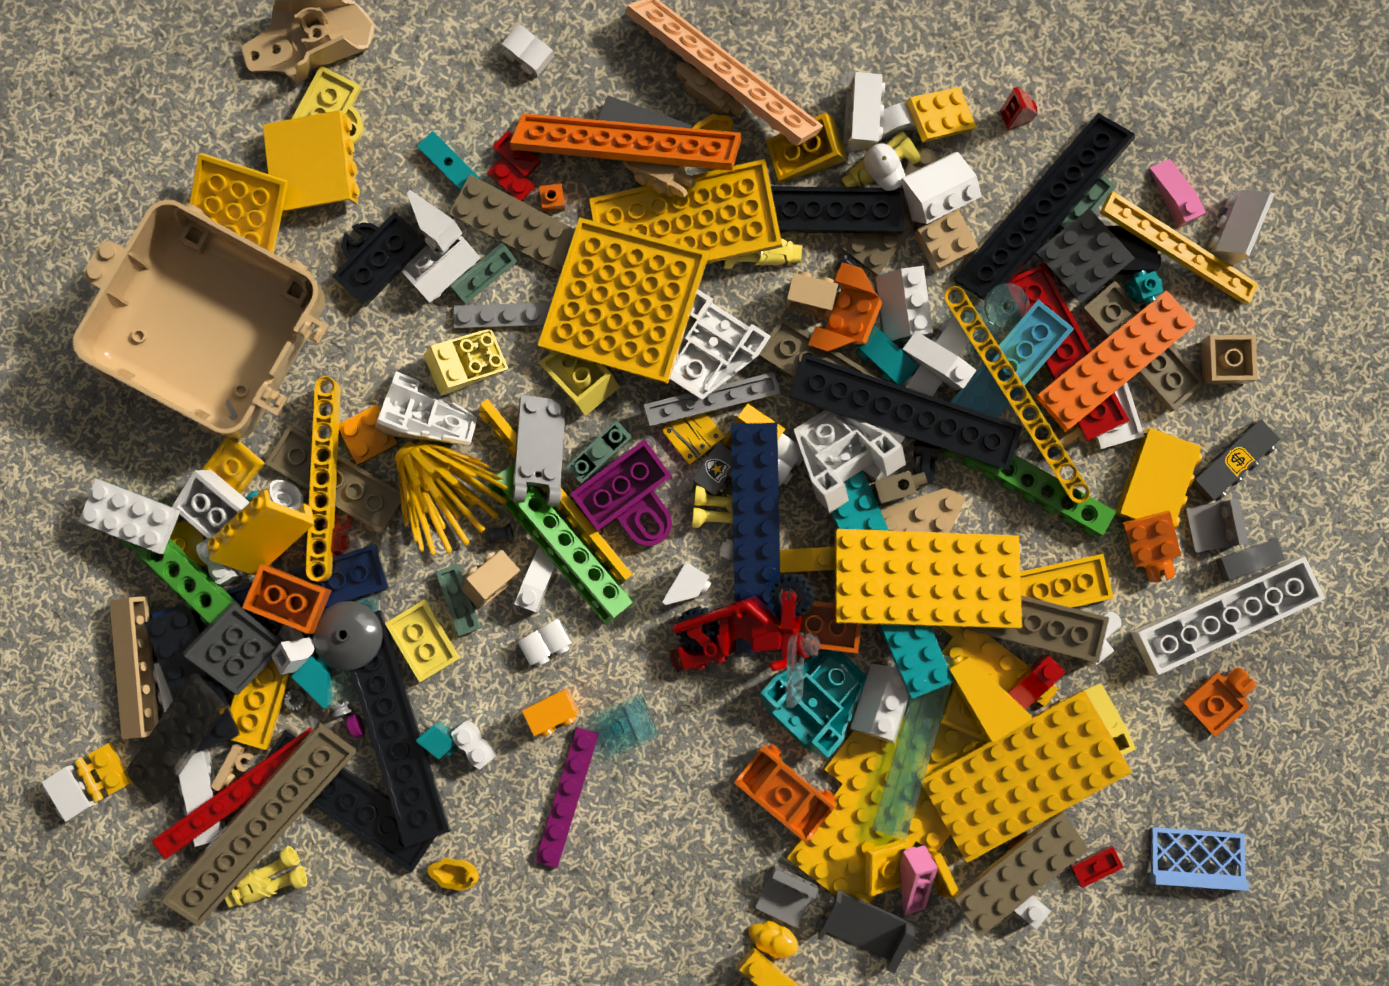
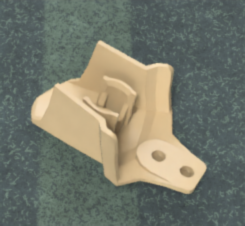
M274 0L270 26L257 37L242 46V52L250 72L285 73L296 84H299L308 78L310 70L318 68L320 65L324 66L368 50L374 35V23L368 14L353 0ZM276 49H281L278 54H273ZM255 55H259L257 60H253Z

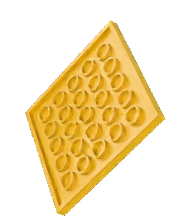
M579 217L537 346L668 384L709 253Z

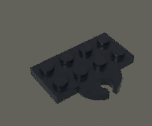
M396 212L380 227L365 222L353 225V230L356 233L362 234L361 240L357 243H353L352 238L345 233L341 246L347 261L332 277L364 307L427 245L424 238Z

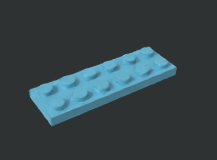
M1038 299L1000 343L999 347L1025 386L1074 328ZM994 350L987 360L989 362L996 361L999 358L998 352ZM984 363L971 377L964 389H961L951 401V403L996 418L1009 405L1007 398ZM1006 368L1000 369L997 374L998 379L1003 382L1008 381L1011 378V372ZM1013 388L1011 390L1010 397L1012 400L1021 391L1020 388Z

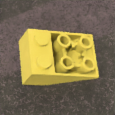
M491 328L431 345L423 354L440 396L461 390L508 370Z
M1099 683L1085 689L1086 694L1121 754L1124 755L1136 750L1127 727L1102 684Z

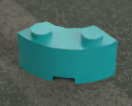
M873 325L866 344H855L860 349L857 353L866 362L869 359L872 360L883 371L880 375L888 382L894 381L901 386L919 367L875 325Z

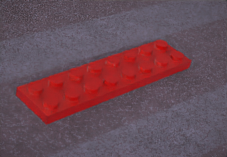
M1044 263L1015 276L1007 285L1005 291L1020 319L1024 317L1039 299L1074 328L1045 362L1054 381L1092 351ZM1114 392L1081 419L1077 425L1086 442L1128 423L1130 420Z

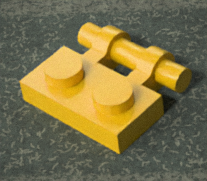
M108 743L89 753L88 756L92 763L86 765L83 757L74 761L78 769L76 773L78 777H82L87 787L85 790L88 796L91 795L95 803L104 799L100 792L101 789L105 788L108 795H111L132 784L112 743ZM95 769L101 779L97 784L91 774V771Z

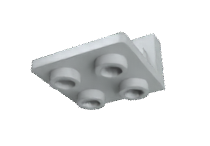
M1239 498L1185 509L1195 553L1249 544Z
M774 865L756 903V909L787 924L798 927L811 897L815 898L819 889L816 884Z

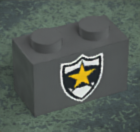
M719 441L692 480L713 495L718 491L722 493L729 484V481L726 479L732 473L731 448Z

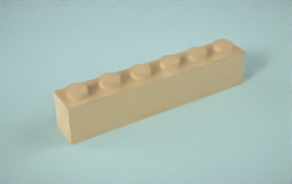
M147 596L109 600L121 739L160 735L156 688L153 677L152 644L144 622L149 621Z

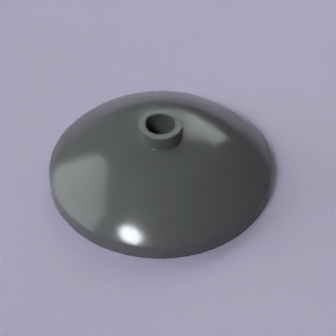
M353 601L339 602L327 608L322 613L313 634L315 650L321 660L332 668L344 671L356 670L370 663L379 652L383 639L381 622L374 611L364 604ZM342 631L347 632L345 639L340 637Z

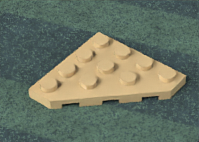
M944 488L880 511L889 531L950 533L966 497Z

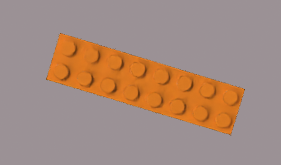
M1166 290L1157 300L1151 302L1035 398L1061 428L1067 432L1190 331L1197 323Z

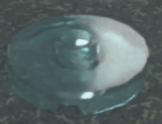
M999 284L989 291L984 301L986 317L992 325L998 328L1012 329L1029 311L1028 296L1016 284ZM1005 302L1008 305L1006 310L1003 309V304Z

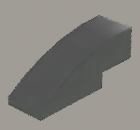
M1278 538L1215 560L1222 580L1227 581L1285 560Z

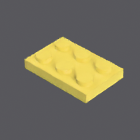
M426 599L385 623L419 683L460 659Z

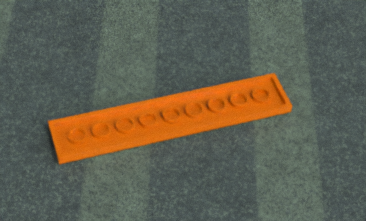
M522 113L510 141L511 150L732 171L741 143V133Z

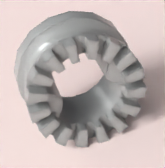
M300 689L291 690L285 695L284 703L288 709L299 710L306 705L307 695ZM294 693L299 694L302 699L299 701L298 706H294L290 702Z
M346 701L329 707L328 709L333 712L331 718L352 712L347 707L349 702Z

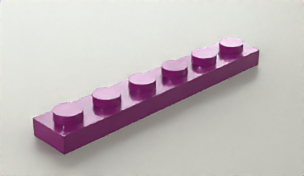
M580 727L576 728L535 862L558 868L599 733Z

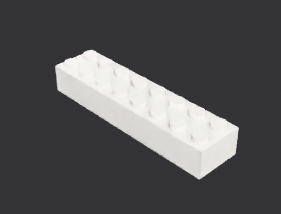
M1294 557L1130 633L1149 673L1160 675L1320 602L1325 597L1306 557Z

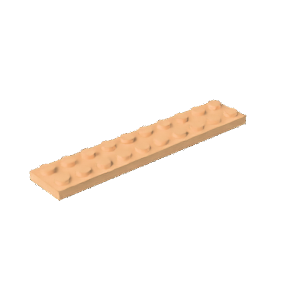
M640 0L627 5L625 14L631 17L634 23L644 27L651 36L658 38L668 49L679 54L685 62L696 67L702 75L709 77L720 89L727 91L737 102L744 104L754 115L761 117L772 129L783 134L789 142L798 146L820 133L823 127L822 124L659 0Z

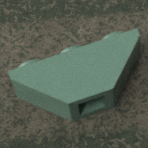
M616 420L572 460L566 468L582 484L612 460L630 441L632 436Z

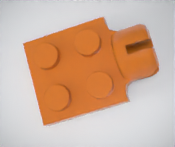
M1170 511L1123 522L1134 566H1144L1147 578L1151 582H1162L1159 571L1162 572L1163 576L1165 575L1166 581L1172 579L1175 576L1173 559L1181 556Z
M1239 667L1234 668L1226 676H1221L1219 672L1215 671L1181 702L1210 734L1216 737L1250 707L1246 702V697L1257 685L1253 678L1250 680L1248 678L1249 674Z

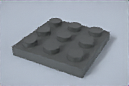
M1090 208L1036 252L1038 258L1080 304L1135 259Z
M232 601L183 651V655L236 695H239L273 659L271 655L279 644L286 641Z

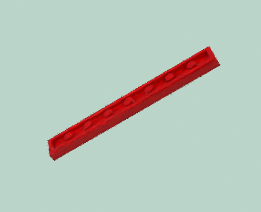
M312 728L304 731L153 839L151 842L163 859L166 860L249 801L309 735Z

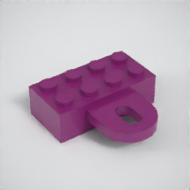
M645 439L570 493L598 532L618 519L635 542L644 546H654L663 542L671 531L672 520L670 513L654 491L671 480L672 476ZM643 513L651 514L658 523L660 530L656 535L648 534L641 525L639 519Z

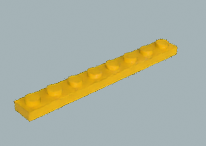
M1114 191L1108 194L1100 214L1244 305L1251 302L1258 283Z

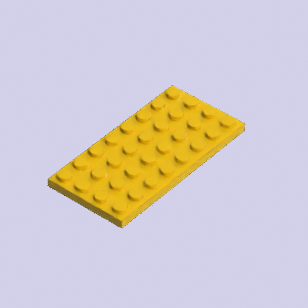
M765 159L735 165L732 171L718 169L691 175L696 184L691 188L683 184L681 185L687 191V195L684 198L675 194L670 197L664 193L656 192L649 186H643L589 199L593 221L707 251L709 257L706 264L783 247Z
M836 529L835 623L1022 628L1019 536Z
M1084 689L1033 716L1032 720L994 743L986 742L919 779L967 863L1132 773Z

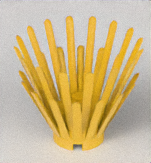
M420 440L421 442L415 445L412 441H409L398 450L394 457L397 466L394 465V468L398 472L405 527L408 525L407 503L415 543L418 541L419 548L423 552L424 545L415 511L416 507L432 555H435L436 550L425 516L426 511H428L446 552L451 553L452 548L443 531L446 528V524L434 500L464 545H468L469 540L455 520V518L460 519L461 514L454 504L480 533H485L486 529L454 492L471 507L477 504L494 519L499 517L496 511L452 474L479 492L487 493L503 504L507 503L504 497L473 477L478 476L503 490H508V487L491 478L503 480L502 477L480 468H489V466L479 462L481 460L479 458L434 444L433 441Z

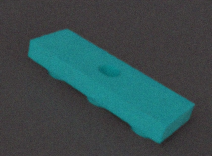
M434 131L417 145L418 149L460 191L469 174L480 179ZM447 161H452L450 166H446Z

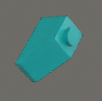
M311 656L291 677L326 709L333 704L332 671L328 668L329 665L324 663L320 657Z
M442 721L434 724L416 740L438 759L443 756L448 758L457 750L451 731Z

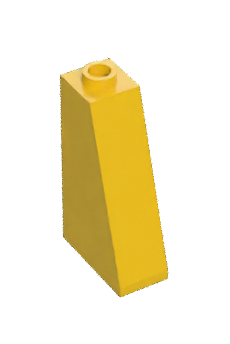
M959 655L949 661L950 665L948 668L955 681L953 684L988 742L994 743L1033 719L1021 705L970 657H961Z

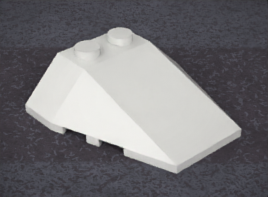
M698 290L670 380L703 400L758 357L771 336L753 324L750 327L713 304L711 297Z
M396 371L374 428L395 437L470 445L478 417L454 402L449 406L439 399L441 396L438 392L435 391L432 395L421 388L423 386L422 382Z

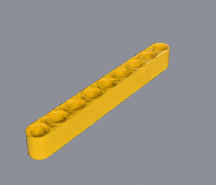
M328 376L320 377L316 381L314 389L309 506L312 509L314 525L308 529L306 575L312 581L318 582L327 581L331 577L333 566L341 390L339 384ZM332 383V390L329 393H324L323 387L325 384ZM330 405L331 413L323 416V408ZM325 428H329V437L322 439L321 432ZM323 451H328V460L321 462L320 454ZM326 473L328 481L326 484L320 485L319 477ZM325 496L327 504L325 507L319 508L318 500ZM324 519L326 527L324 530L318 531L317 523L319 520ZM323 542L325 550L323 553L317 554L316 545ZM318 565H321L324 568V573L318 578L314 571Z

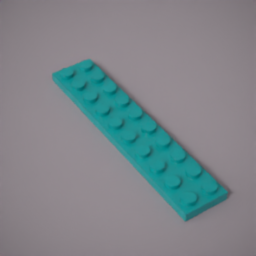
M863 470L844 481L849 501L830 512L836 528L889 531ZM878 625L910 700L955 682L931 626Z

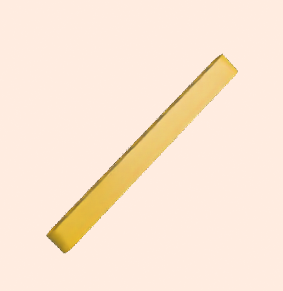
M958 286L948 288L944 296L946 304L1072 501L1076 503L1087 501L1090 496L1088 485L966 293ZM951 292H960L962 299L959 303L953 304L949 301L948 297ZM966 310L974 314V319L970 323H965L961 320V314ZM976 330H983L986 333L987 337L983 342H976L973 339V334ZM989 349H995L999 354V358L994 362H989L985 358V353ZM1006 368L1011 372V378L1008 381L1003 382L998 379L997 374L1000 369ZM1013 388H1020L1023 391V398L1021 400L1014 401L1011 399L1010 392ZM1031 407L1035 410L1036 416L1033 420L1027 421L1023 418L1022 412L1025 408ZM1038 427H1045L1048 430V436L1044 440H1039L1035 437V431ZM1056 446L1060 449V456L1057 459H1050L1048 457L1047 451L1050 447ZM1065 466H1069L1073 470L1072 476L1068 479H1063L1060 476V470ZM1076 486L1085 488V495L1082 498L1073 497L1072 491Z

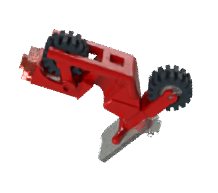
M790 574L778 579L772 585V591L769 592V596H772V599L769 601L770 604L775 606L772 608L774 612L776 610L779 611L778 615L782 616V622L758 597H750L709 612V608H701V606L693 607L683 612L682 616L677 619L679 623L673 625V630L676 636H681L679 642H685V644L670 650L671 664L673 667H676L678 673L690 668H694V671L708 667L707 663L714 661L715 664L728 660L727 656L736 649V639L738 638L749 641L754 652L773 651L782 648L784 660L772 662L769 665V669L772 672L787 669L786 704L787 707H794L801 701L803 695L804 659L809 658V655H818V650L820 649V642L817 636H813L811 633H807L804 636V632H798L801 626V616L808 612L814 604L815 592L812 593L814 588L812 585L809 586V580L807 578L802 579L803 576L801 575L795 576V574Z

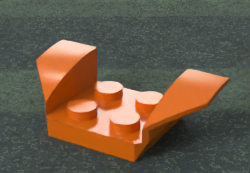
M841 263L834 280L841 287V291L825 329L815 327L808 346L829 352L851 343L866 344L882 306V301L874 292L865 272L860 267Z

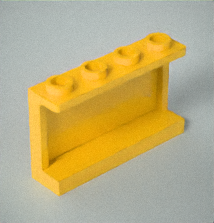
M1148 428L1143 431L1144 437L1140 439L1115 515L1134 520L1169 510L1176 530L1180 522V517H1178L1180 509H1183L1187 501L1186 491L1194 481V468L1198 466L1202 458L1200 453L1202 446Z
M263 489L243 509L239 510L237 515L226 523L216 535L209 539L207 544L209 560L256 576L260 564L269 566L314 525L311 506L303 504L297 510H293L272 502L269 498V491Z

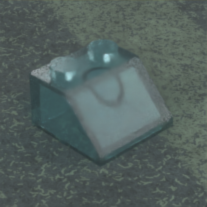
M642 694L594 712L611 755L641 746L659 737Z

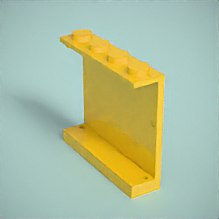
M340 110L263 124L268 174L289 181L282 217L290 216L291 210L349 200L355 205L358 204L360 190L355 180L357 166L353 161L352 153L355 151V147L350 137L352 123L350 118Z

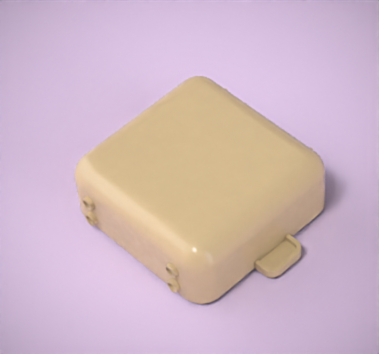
M162 200L156 202L147 210L125 248L112 241H104L98 245L84 269V277L90 284L99 288L100 291L74 334L73 346L79 358L93 366L91 371L110 381L114 377L199 422L197 427L213 436H216L218 432L228 438L239 439L250 435L256 429L266 410L279 417L288 399L285 395L277 392L306 340L309 339L319 345L330 327L318 320L325 307V296L323 290L306 266L293 259L288 262L209 219L201 209L188 202L186 205H183L174 200ZM316 325L319 328L315 333L311 332ZM227 398L238 416L234 420L229 418L232 415L226 406ZM272 399L276 400L273 408L269 406Z

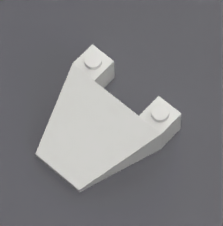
M824 410L793 429L816 498L829 513L849 501L844 481L874 463L886 476L906 465L903 447L889 433L863 421Z

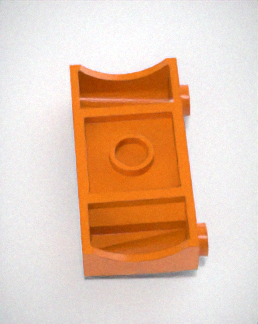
M765 744L734 783L807 843L837 806L836 796L828 789L824 791L815 789L782 761L783 758L780 756L782 752L773 744L770 746Z

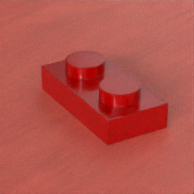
M507 131L493 145V149L527 178L541 164V160L532 152L511 150L510 141L513 134Z
M503 156L487 172L505 191L522 202L535 189V186Z
M1112 845L1070 865L1081 888L1124 868Z

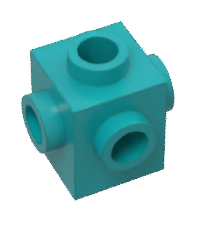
M1146 270L1136 273L1133 275V280L1125 284L1127 293L1135 304L1141 302L1144 305L1157 300V295L1164 292L1162 281L1157 276L1156 271L1146 273Z

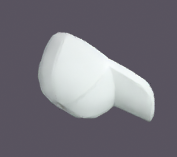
M884 143L875 144L869 148L864 155V165L869 175L886 191L899 188L902 185L901 178L905 177V173L895 150Z
M285 480L271 482L269 498L272 502L293 510H297L304 504L303 494L298 485Z

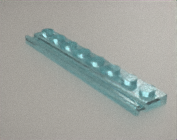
M943 655L947 665L949 666V661L953 658ZM952 683L910 700L872 827L873 830L906 840Z

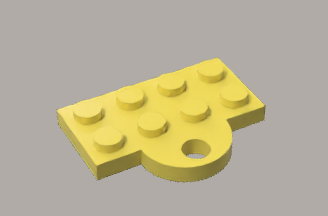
M320 65L292 119L340 110L350 118L352 126L356 128V133L350 136L355 145L361 139L364 130L363 120L358 111L353 107L362 88L360 85Z

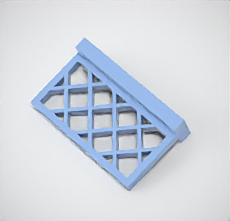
M1151 827V875H1149V884L1249 891V881H1246L1245 834ZM1157 833H1166L1172 840L1164 849L1157 842ZM1184 834L1189 835L1195 842L1187 850L1178 842ZM1194 835H1199L1201 837L1197 839ZM1207 836H1211L1217 843L1210 852L1201 843ZM1229 838H1238V849L1234 853L1224 845ZM1174 844L1183 852L1176 861L1167 853ZM1197 845L1206 854L1199 863L1189 854ZM1220 847L1229 855L1222 864L1213 856ZM1162 855L1172 864L1166 871L1158 870V859ZM1185 857L1195 865L1189 872H1184L1178 865ZM1209 858L1218 867L1212 874H1208L1201 867ZM1232 860L1238 865V876L1230 875L1224 868ZM1222 871L1225 875H1218V873Z

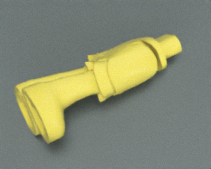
M903 131L897 133L887 143V145L895 150L899 160L908 159L913 164L921 161L917 149ZM864 159L848 171L849 174L841 179L845 187H862L861 184L865 186L875 181L867 172Z
M781 238L782 248L724 260L723 269H732L737 262H754V266H777L786 264V262L787 265H790L791 262L801 263L802 245H794L792 241L787 242Z
M696 485L693 506L724 507L727 512L693 508L691 527L700 528L705 522H722L733 526L732 496L725 494L726 497L711 495L706 492L705 488Z
M286 846L280 851L279 859L263 868L249 871L225 897L227 905L232 908L236 905L242 906L245 903H252L266 897H271V895L278 893V889L292 885L295 889L306 887L307 876L303 866H298L274 880L267 878L299 864L300 859L291 846Z

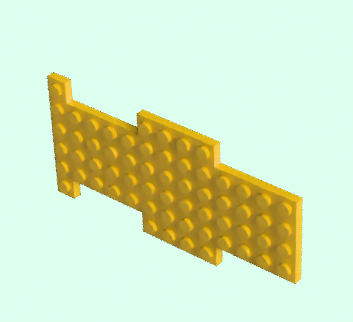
M940 627L952 636L941 651L948 666L950 665L949 661L959 655L961 657H970L1006 692L1030 668L989 635L959 627ZM953 682L914 699H909L895 744L853 730L825 766L824 770L842 783L834 793L837 806L807 843L801 839L788 854L787 859L833 895L836 894L837 890H840L869 904L876 895L870 897L865 894L866 850L904 839L909 842L908 849L917 841L922 846L925 845L928 850L938 852L950 836L947 827L919 779L988 742L985 738L982 741L939 723L953 687ZM1053 685L1036 702L1046 707L1058 691V688Z

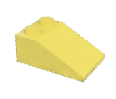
M553 351L539 362L540 366L584 416L620 388L612 373L605 366Z

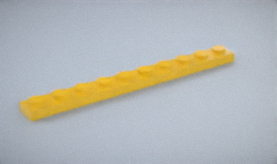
M486 399L480 404L479 416L486 424L490 423L494 428L495 436L500 441L504 440L509 446V453L515 458L517 434L492 403ZM535 473L537 478L541 477L540 473ZM538 486L541 492L544 494L547 492V487ZM561 488L559 507L554 506L555 509L561 510L566 515V522L571 528H576L580 532V538L586 546L590 545L594 549V555L599 559L600 563H605L610 569L609 573L614 577L615 581H620L622 584L626 582L633 574Z

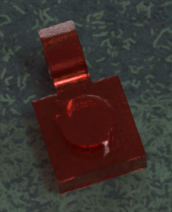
M335 514V528H333L331 552L335 556L344 554L345 549H349L350 539L349 536H346L345 532L353 524V519L350 515H347V521L341 524L340 516Z

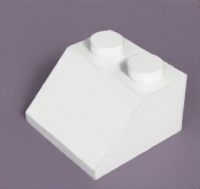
M685 562L662 603L669 605L696 598L700 593L705 595L711 585V582L708 581L710 576Z

